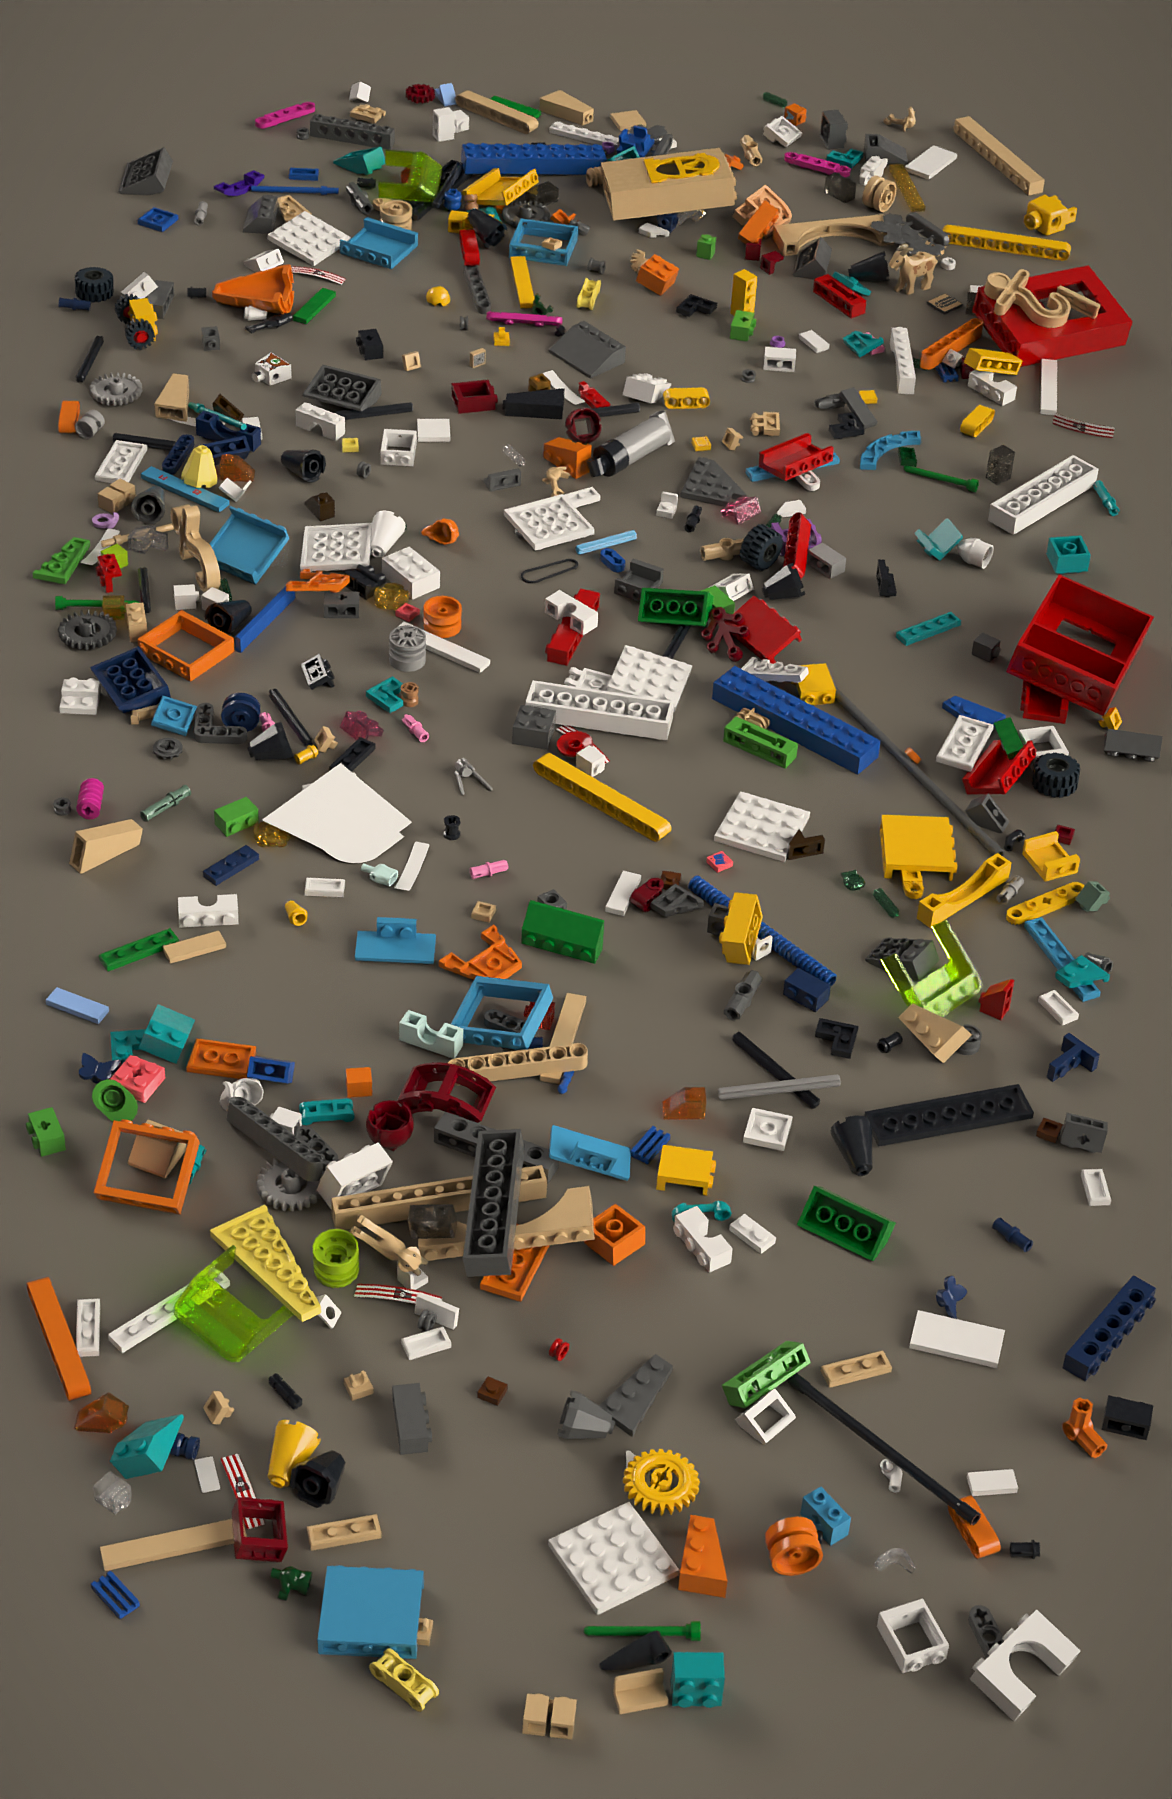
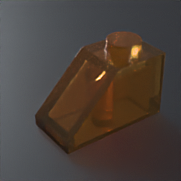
M222 454L220 460V480L228 478L231 481H254L255 470L240 456Z
M684 1087L662 1102L663 1119H705V1087Z
M108 1392L78 1410L74 1429L85 1432L111 1433L126 1424L129 1405Z

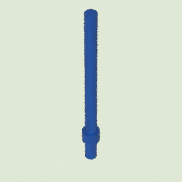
M252 186V192L321 193V195L339 194V188H327V186Z

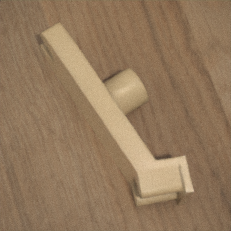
M158 705L132 710L131 725H139L140 720L153 718Z

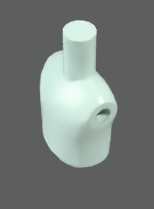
M363 864L361 867V871L370 873V879L379 884L392 886L398 877V870L392 869L385 864H378L375 867Z

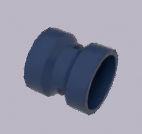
M178 1432L170 1454L177 1457L183 1455L186 1459L195 1460L199 1451L200 1438L195 1436L185 1437L183 1433Z

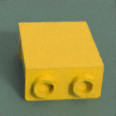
M826 663L799 665L808 667L809 672L803 681L799 683L791 681V684H796L800 699L810 705L833 704L835 702L836 688Z
M1057 831L1024 841L1023 856L1045 882L1078 872L1079 856L1077 854L1069 856L1058 843L1059 834Z
M663 1145L656 1190L665 1191L667 1182L702 1187L703 1195L707 1196L708 1188L712 1189L714 1176H711L710 1173H715L716 1160H712L713 1151Z

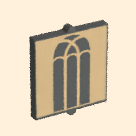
M946 293L927 301L929 306L942 314H947L963 306V303Z

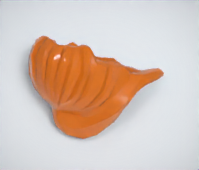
M443 518L425 527L421 534L427 536L430 540L447 545L457 540L459 531L454 521Z

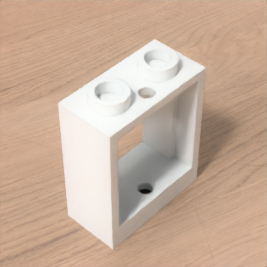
M384 429L381 446V464L413 466L417 445V431ZM388 446L411 448L410 451L387 450Z
M1054 726L1019 730V737L1023 746L1027 741L1032 740L1033 744L1050 742L1054 749L1036 752L1037 756L1029 764L1032 771L1034 770L1036 759L1041 755L1053 752L1069 755Z
M923 1599L879 1612L877 1628L902 1673L917 1671L923 1666L932 1663L938 1664L946 1659L949 1644ZM919 1622L933 1647L906 1655L893 1630Z

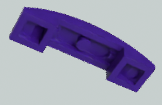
M253 170L244 174V180L231 185L223 182L215 185L214 189L228 196L242 195L252 190V186H257L264 179V175Z

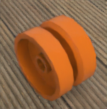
M435 596L425 602L423 606V626L425 631L440 638H449L460 632L462 626V607L457 599L449 596Z
M797 1516L779 1520L771 1525L765 1533L771 1565L774 1571L781 1575H801L811 1571L822 1561L823 1552L818 1541L816 1526L808 1518Z

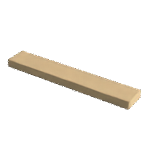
M566 994L550 1046L573 1044L586 1004V996ZM564 1072L540 1074V1081L560 1084Z
M232 1519L100 1547L104 1571L234 1544ZM243 1523L244 1537H247L246 1531H245V1527H244V1523Z

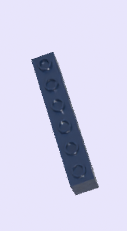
M1133 1275L1065 1354L1062 1368L1083 1381H1086L1091 1375L1094 1376L1098 1372L1102 1361L1106 1362L1109 1359L1112 1349H1117L1120 1346L1123 1336H1128L1131 1333L1134 1323L1136 1321L1139 1323L1142 1320L1145 1310L1153 1307L1156 1301L1154 1297L1156 1288Z

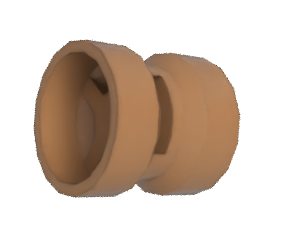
M477 194L463 195V200L465 201L464 210L479 209L476 202L478 199Z
M406 682L401 685L403 706L414 707L418 704L419 697L417 694L419 687L416 683Z

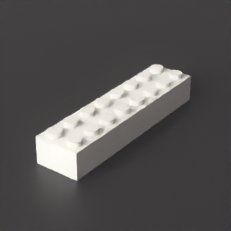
M1072 455L990 504L988 521L1014 535L1092 488L1097 480L1098 468Z
M534 680L525 705L556 710V724L654 738L657 740L668 739L674 710V701Z

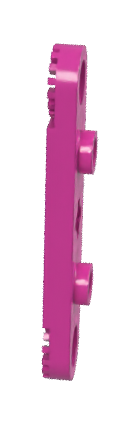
M304 102L301 105L297 104L266 114L264 117H258L255 119V126L257 128H267L300 118L301 116L313 113L315 111V103Z
M787 152L784 156L785 162L798 165L801 168H809L824 172L827 175L843 178L850 176L851 169L849 167L840 166V164L804 154L799 155L796 152Z
M493 311L486 313L487 320L504 322L507 325L525 323L535 324L534 326L543 327L544 325L559 326L562 325L563 319L558 316L556 318L555 316L547 317V315L494 313Z

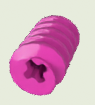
M89 778L80 785L76 811L85 819H95L100 814L104 785L98 779Z

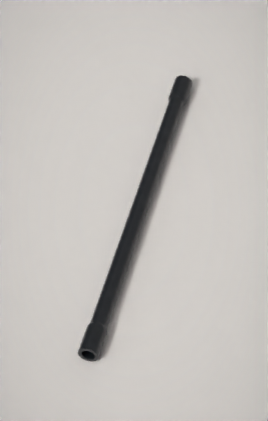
M795 1373L788 1378L787 1382L808 1396L936 1495L968 1523L975 1525L981 1517L979 1512L927 1475L814 1388L801 1375Z

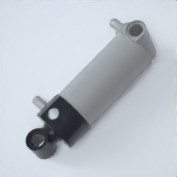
M661 410L651 414L649 419L596 447L593 451V456L586 460L591 477L600 475L613 476L658 448L675 442L666 411Z

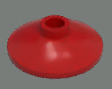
M581 731L565 733L557 741L558 751L569 757H576L577 752L589 745L593 747L592 737Z

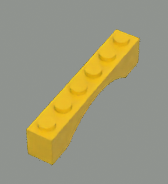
M996 853L985 860L980 868L958 888L945 894L932 893L919 901L917 919L931 929L1009 880L1011 862Z

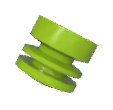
M329 1229L315 1238L312 1246L314 1275L317 1280L324 1286L331 1288H342L351 1284L359 1273V1248L355 1236L346 1230Z

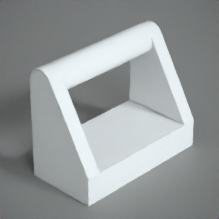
M279 248L265 251L244 261V265L254 272L268 270L284 263Z
M732 574L714 584L733 601L754 590L750 574Z
M774 1388L739 1415L735 1421L742 1429L765 1445L796 1417ZM767 1406H770L783 1417L764 1433L753 1418Z

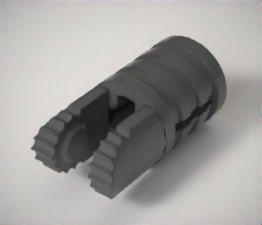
M840 393L816 399L814 405L820 409H834L844 407L845 402Z

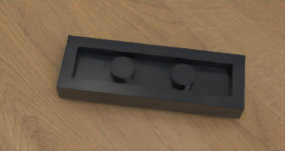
M360 737L329 766V771L341 763L352 772L376 749V743Z

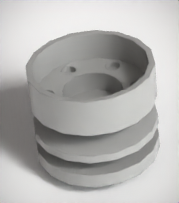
M410 625L394 628L389 635L390 665L399 671L405 672L421 669L426 662L425 632L416 626Z

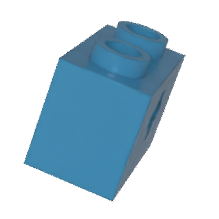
M821 1486L803 1497L800 1514L804 1518L813 1521L816 1530L823 1531V1539L830 1546L849 1534L851 1517Z

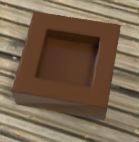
M662 871L663 889L668 890L674 884L679 886L681 873Z
M1043 1118L1036 1137L1056 1143L1063 1124Z
M487 1376L477 1392V1398L498 1406L508 1390V1384Z

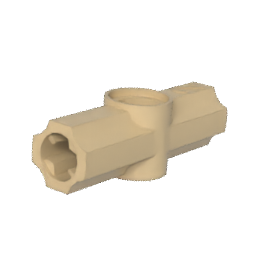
M744 135L740 139L741 146L745 152L744 157L749 160L753 167L759 166L762 163V157L758 151V144L749 135Z
M723 538L719 543L700 547L701 558L703 561L717 558L731 560L733 555L741 554L740 549L743 539L732 540L730 538Z

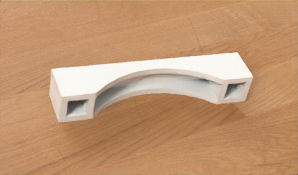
M903 327L892 328L890 348L891 352H894L896 359L898 394H914L916 376L907 328Z

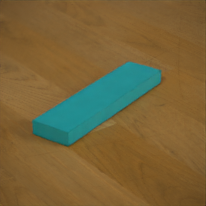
M948 612L896 632V638L905 646L958 627L961 625V620L952 612Z

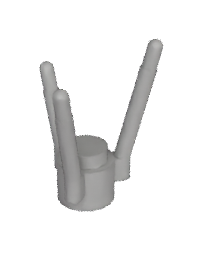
M462 758L455 763L456 771L454 775L457 778L461 795L465 794L461 776L468 777L471 774L490 791L493 790L475 771V768L467 759Z

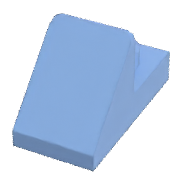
M452 83L443 84L439 88L434 89L435 96L444 106L456 105V95Z

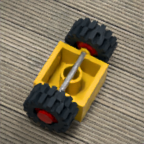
M125 294V298L121 296V300L118 299L117 303H115L116 314L121 322H124V324L129 323L127 328H125V336L130 346L134 347V349L138 347L139 350H142L144 346L146 349V345L151 346V342L156 341L155 335L158 334L157 326L155 325V321H157L156 312H154L153 305L149 303L148 298L140 299L136 295L130 294L129 297L128 294Z

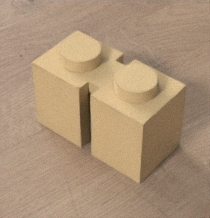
M118 479L110 487H106L98 493L99 508L112 514L113 512H118L124 508V505L127 506L133 502L136 496L135 485Z
M143 603L126 604L130 642L138 641V638L147 633Z
M527 1694L523 1718V1734L545 1736L548 1712H552L550 1737L572 1740L577 1700L568 1697H554V1700L549 1699V1696L543 1694Z

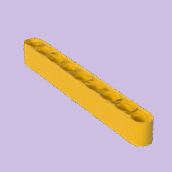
M945 225L942 229L945 233L951 234L948 235L949 244L1060 261L1067 260L1071 251L1070 244L1062 241L955 225Z
M551 753L544 754L533 763L534 771L538 775L654 842L659 841L671 831L670 823L663 817Z

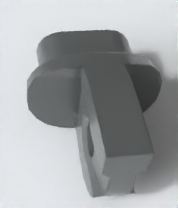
M571 219L568 224L578 226V233L581 235H587L590 226L580 223V220L575 221Z

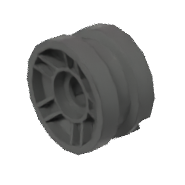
M964 1024L963 1027L972 1035L956 1052L962 1055H973L980 1049L982 1033L976 1026Z

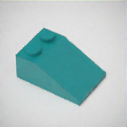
M375 147L350 152L334 160L333 163L357 174L364 173L368 175L373 173L372 170L381 169L382 165L386 164V159L382 147Z
M158 1004L141 1040L139 1049L177 1064L195 1019Z
M179 1414L145 1422L117 1443L110 1459L111 1464L125 1479L162 1472L184 1416Z

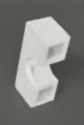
M980 370L970 372L968 381L970 388L1001 406L1015 400L1017 386L1007 380L993 382V372Z
M305 402L296 409L297 427L310 431L319 424L322 428L323 436L337 441L345 434V417Z
M561 590L545 598V613L556 620L566 616L571 617L570 628L576 632L585 635L597 627L598 612Z
M237 894L217 895V902L212 906L199 904L198 896L178 897L180 928L239 924Z
M696 1206L675 1215L673 1230L676 1236L683 1240L687 1249L690 1252L692 1251L697 1257L699 1264L704 1266L710 1273L731 1263L733 1248L721 1234L712 1238L704 1237L708 1232L709 1220Z

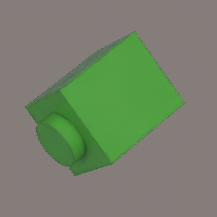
M702 234L697 242L696 257L711 260L715 254L716 237Z

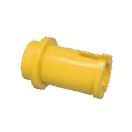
M308 745L305 750L294 754V759L300 765L311 758L315 759L318 755V750L314 745Z

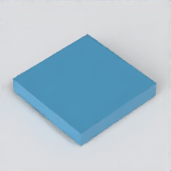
M162 695L151 726L186 736L197 706Z

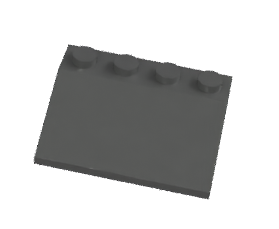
M165 147L127 163L118 192L120 194L141 195L162 193L165 190L173 163Z
M582 321L573 325L549 349V352L589 378H593L625 363L626 346L588 322Z
M322 365L304 391L303 397L363 411L374 405L381 396V379Z

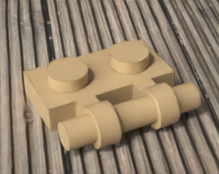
M360 104L350 111V117L374 124L381 116L386 115V111L379 107L373 108L368 104Z
M763 412V415L752 414L750 422L752 424L751 432L754 436H757L760 431H763V435L779 436L780 422L778 412Z

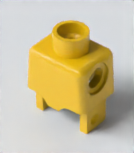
M1044 194L1028 202L1024 224L1029 230L1036 229L1046 236L1063 231L1066 224L1075 221L1077 208L1071 207L1067 209L1061 204L1058 196L1048 197Z

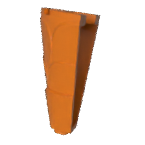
M281 265L217 283L212 291V297L218 303L238 308L252 306L276 314L288 313L291 311L294 301V291H292L294 280L291 265Z

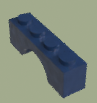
M203 411L196 418L197 436L214 441L246 436L251 452H254L261 445L260 427L246 423L247 428L245 430L234 431L223 425L218 415Z

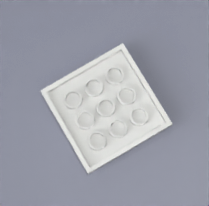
M306 211L272 231L267 236V240L312 266L340 249V239L345 241L351 239L345 233Z
M563 494L504 510V516L523 535L524 539L534 550H541L594 534V528Z
M372 523L305 526L300 564L301 571L303 569H310V572L317 570L356 569L359 564L364 567L369 566Z
M625 645L608 684L607 691L674 701L673 712L675 713L691 673L692 665Z
M740 791L714 835V841L785 862L788 854V845L798 829L802 832L810 818V812Z
M630 1502L548 1540V1546L597 1615L679 1576L678 1567Z

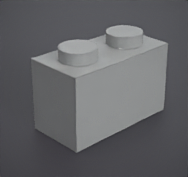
M822 542L808 550L807 564L829 579H832L845 572L846 557Z

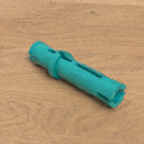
M1096 481L1093 484V488L1101 498L1104 508L1108 509L1111 516H1116L1120 509L1116 505L1114 497H1111L1102 481Z

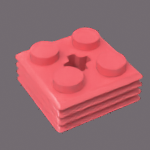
M129 1055L110 1080L119 1082L136 1100L145 1103L166 1078L165 1068L137 1056Z

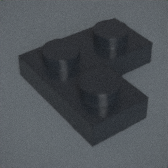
M690 294L676 307V313L690 317L697 310L710 315L717 308V303Z
M853 412L838 414L840 424L829 425V432L834 439L864 435L865 431Z
M819 1018L815 1037L834 1041L831 1055L851 1059L859 1026Z

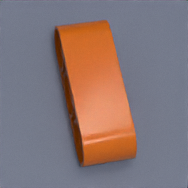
M62 401L59 416V433H76L75 424L79 420L80 414L79 401Z
M969 1495L960 1498V1500L966 1502L981 1514L979 1521L975 1525L968 1523L954 1509L948 1506L951 1519L975 1558L979 1559L1000 1552L999 1539L973 1496Z

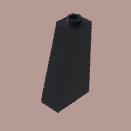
M565 389L509 393L506 396V400H503L502 409L505 410V416L562 419Z

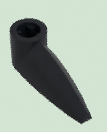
M656 1630L600 1662L599 1667L602 1670L618 1671L641 1667L652 1662L659 1664L668 1659L672 1651L660 1632Z

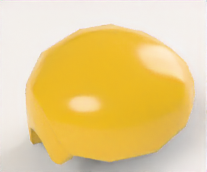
M436 286L428 290L426 301L435 307L439 303L442 306H446L450 303V296L444 287Z

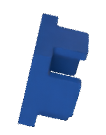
M634 126V134H628V130L624 129L619 135L617 154L635 146L640 158L645 157L655 144L654 139L650 138V134H647V129Z

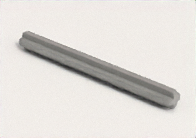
M836 1074L723 1087L718 1089V1095L720 1100L839 1087L841 1080L840 1076Z

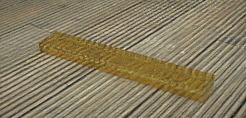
M890 165L889 170L910 211H925L926 206L904 165Z

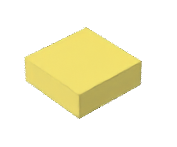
M343 438L342 452H359L358 438Z

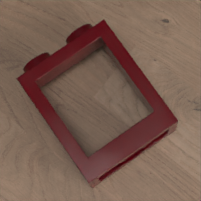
M489 379L451 383V397L458 414L495 410L498 397L497 394H494V386L490 384Z
M237 1497L231 1511L235 1559L282 1562L288 1549L284 1501ZM243 1517L272 1520L274 1539L244 1537Z

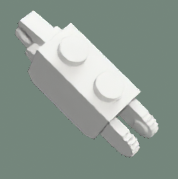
M872 156L861 168L859 184L866 185L874 175L882 177L884 168L887 165V159Z

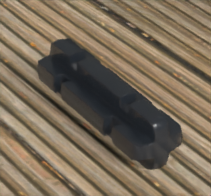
M275 1373L268 1379L269 1385L276 1389L275 1391L285 1402H289L288 1405L292 1409L296 1410L302 1406V1398L295 1394L296 1392L286 1381L282 1380L283 1378L279 1374Z

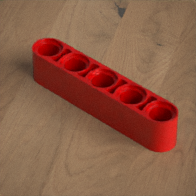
M459 230L464 266L480 265V253L475 230Z
M797 512L789 520L783 568L793 563L792 569L796 568L800 579H802L806 570L811 523L801 512Z

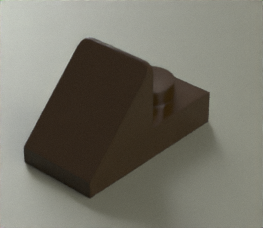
M221 394L212 403L215 412L237 421H241L244 416L238 408Z
M798 829L788 845L787 859L793 860L823 854L824 836L818 835L805 838L801 830Z

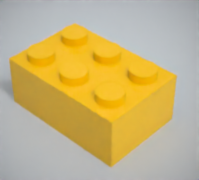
M734 892L733 899H730L728 904L729 913L724 918V931L720 933L719 943L722 944V954H725L728 963L750 965L763 915L756 894Z

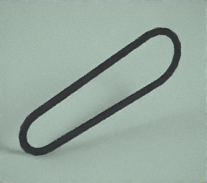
M564 559L523 571L521 578L527 583H537L577 568L578 562L575 559ZM567 561L576 563L571 568L538 580L529 581L523 577L527 572Z

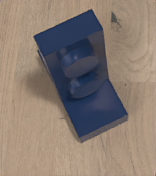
M1067 1033L1063 1037L1061 1051L1064 1054L1049 1063L1047 1078L1054 1082L1059 1077L1065 1076L1069 1070L1076 1068L1079 1064L1093 1072L1097 1069L1100 1054L1071 1033Z

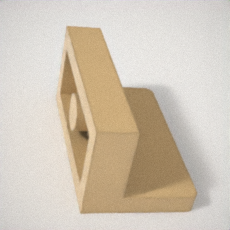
M663 1668L615 1677L613 1694L619 1715L668 1705V1698L663 1685Z

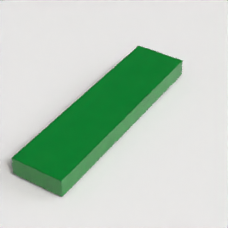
M495 95L490 98L495 102L536 119L541 116L540 110Z
M326 288L319 290L293 315V321L307 324L336 297V291Z
M1011 717L995 722L994 726L1008 759L1011 760L1022 749L1023 744Z
M169 928L99 954V961L107 971H111L163 951V946L179 942V939Z

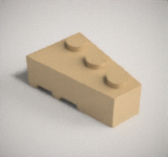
M913 1003L898 1017L942 1063L972 1035L963 1026Z

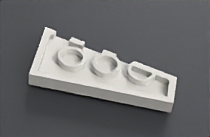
M752 657L741 668L764 681H792L793 683H799L809 674L808 667L794 664L783 666V662L778 661L772 664L767 659H763L761 662L756 657Z

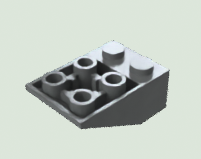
M865 134L864 154L866 162L872 156H879L880 159H887V165L908 164L904 147L880 134Z
M887 937L865 958V961L902 980L920 981L939 961V957L933 940Z

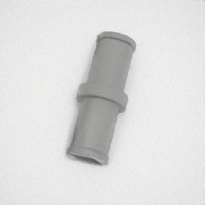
M204 201L199 203L195 211L194 223L198 226L203 225L204 219L207 216L208 204Z
M1016 875L1009 883H1006L1003 891L996 898L998 903L1004 899L1001 905H1006L1012 897H1015L1018 889L1024 884V879L1021 877L1017 881L1020 876Z

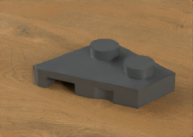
M674 884L651 902L650 908L667 917L702 908L704 901Z

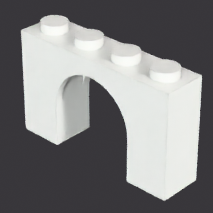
M1037 1609L1030 1616L1026 1613L1017 1623L1019 1627L1016 1630L1011 1628L1003 1636L1004 1642L1001 1645L996 1643L988 1651L989 1657L986 1660L980 1658L972 1667L975 1672L970 1680L1013 1721L1029 1707L1036 1695L1011 1670L1009 1654L1016 1651L1030 1652L1040 1658L1059 1676L1080 1652Z

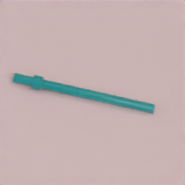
M189 402L188 407L196 413L201 414L203 411L218 415L220 421L242 430L247 428L245 423L205 408L200 403Z

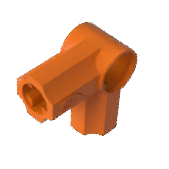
M1077 1398L1073 1402L1069 1420L1062 1424L1063 1432L1069 1440H1076L1091 1457L1097 1458L1107 1449L1108 1444L1093 1429L1090 1419L1093 1404L1089 1399Z

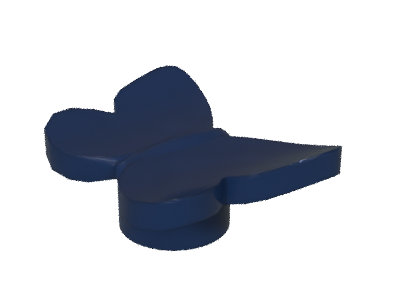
M83 1053L81 1059L82 1068L78 1071L79 1076L84 1080L91 1079L94 1083L110 1079L112 1073L116 1072L120 1067L121 1060L99 1063L92 1056Z
M947 1276L944 1279L945 1289L937 1291L936 1300L940 1307H945L950 1318L957 1319V1301L966 1296L967 1290L962 1285L956 1284L954 1276Z

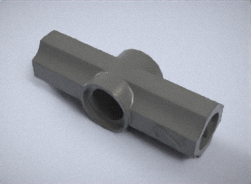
M350 182L346 186V192L350 196L352 205H357L365 215L370 214L373 210V205L368 199L367 192L362 191L354 182Z
M751 970L746 972L741 982L735 985L734 994L724 1009V1014L729 1020L735 1021L740 1019L745 1009L751 1005L752 997L762 982V977L757 971Z

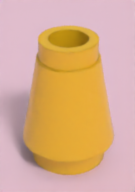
M288 901L285 904L291 924L301 926L307 921V911L294 901Z

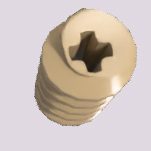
M601 166L587 170L586 182L589 187L592 185L597 186V184L602 185Z

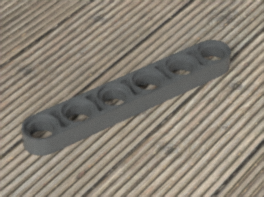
M464 266V274L477 311L481 314L490 312L491 302L478 266Z

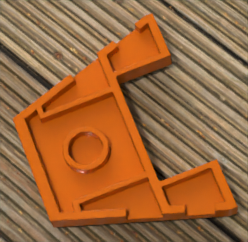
M303 569L300 572V579L310 580L308 582L289 581L286 584V591L340 592L350 583V576L337 573L326 575L323 574V571L318 570L316 573H312L310 569Z
M493 924L481 932V939L491 945L489 948L467 962L451 952L439 960V967L473 980L476 976L507 979L522 968V962L513 949L508 947L505 943V938L498 933L497 927Z

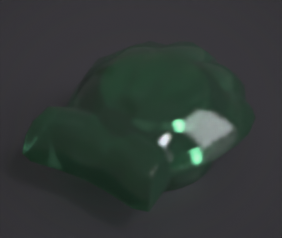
M857 870L840 874L843 877L845 887L849 890H860L866 884L865 880L857 874Z

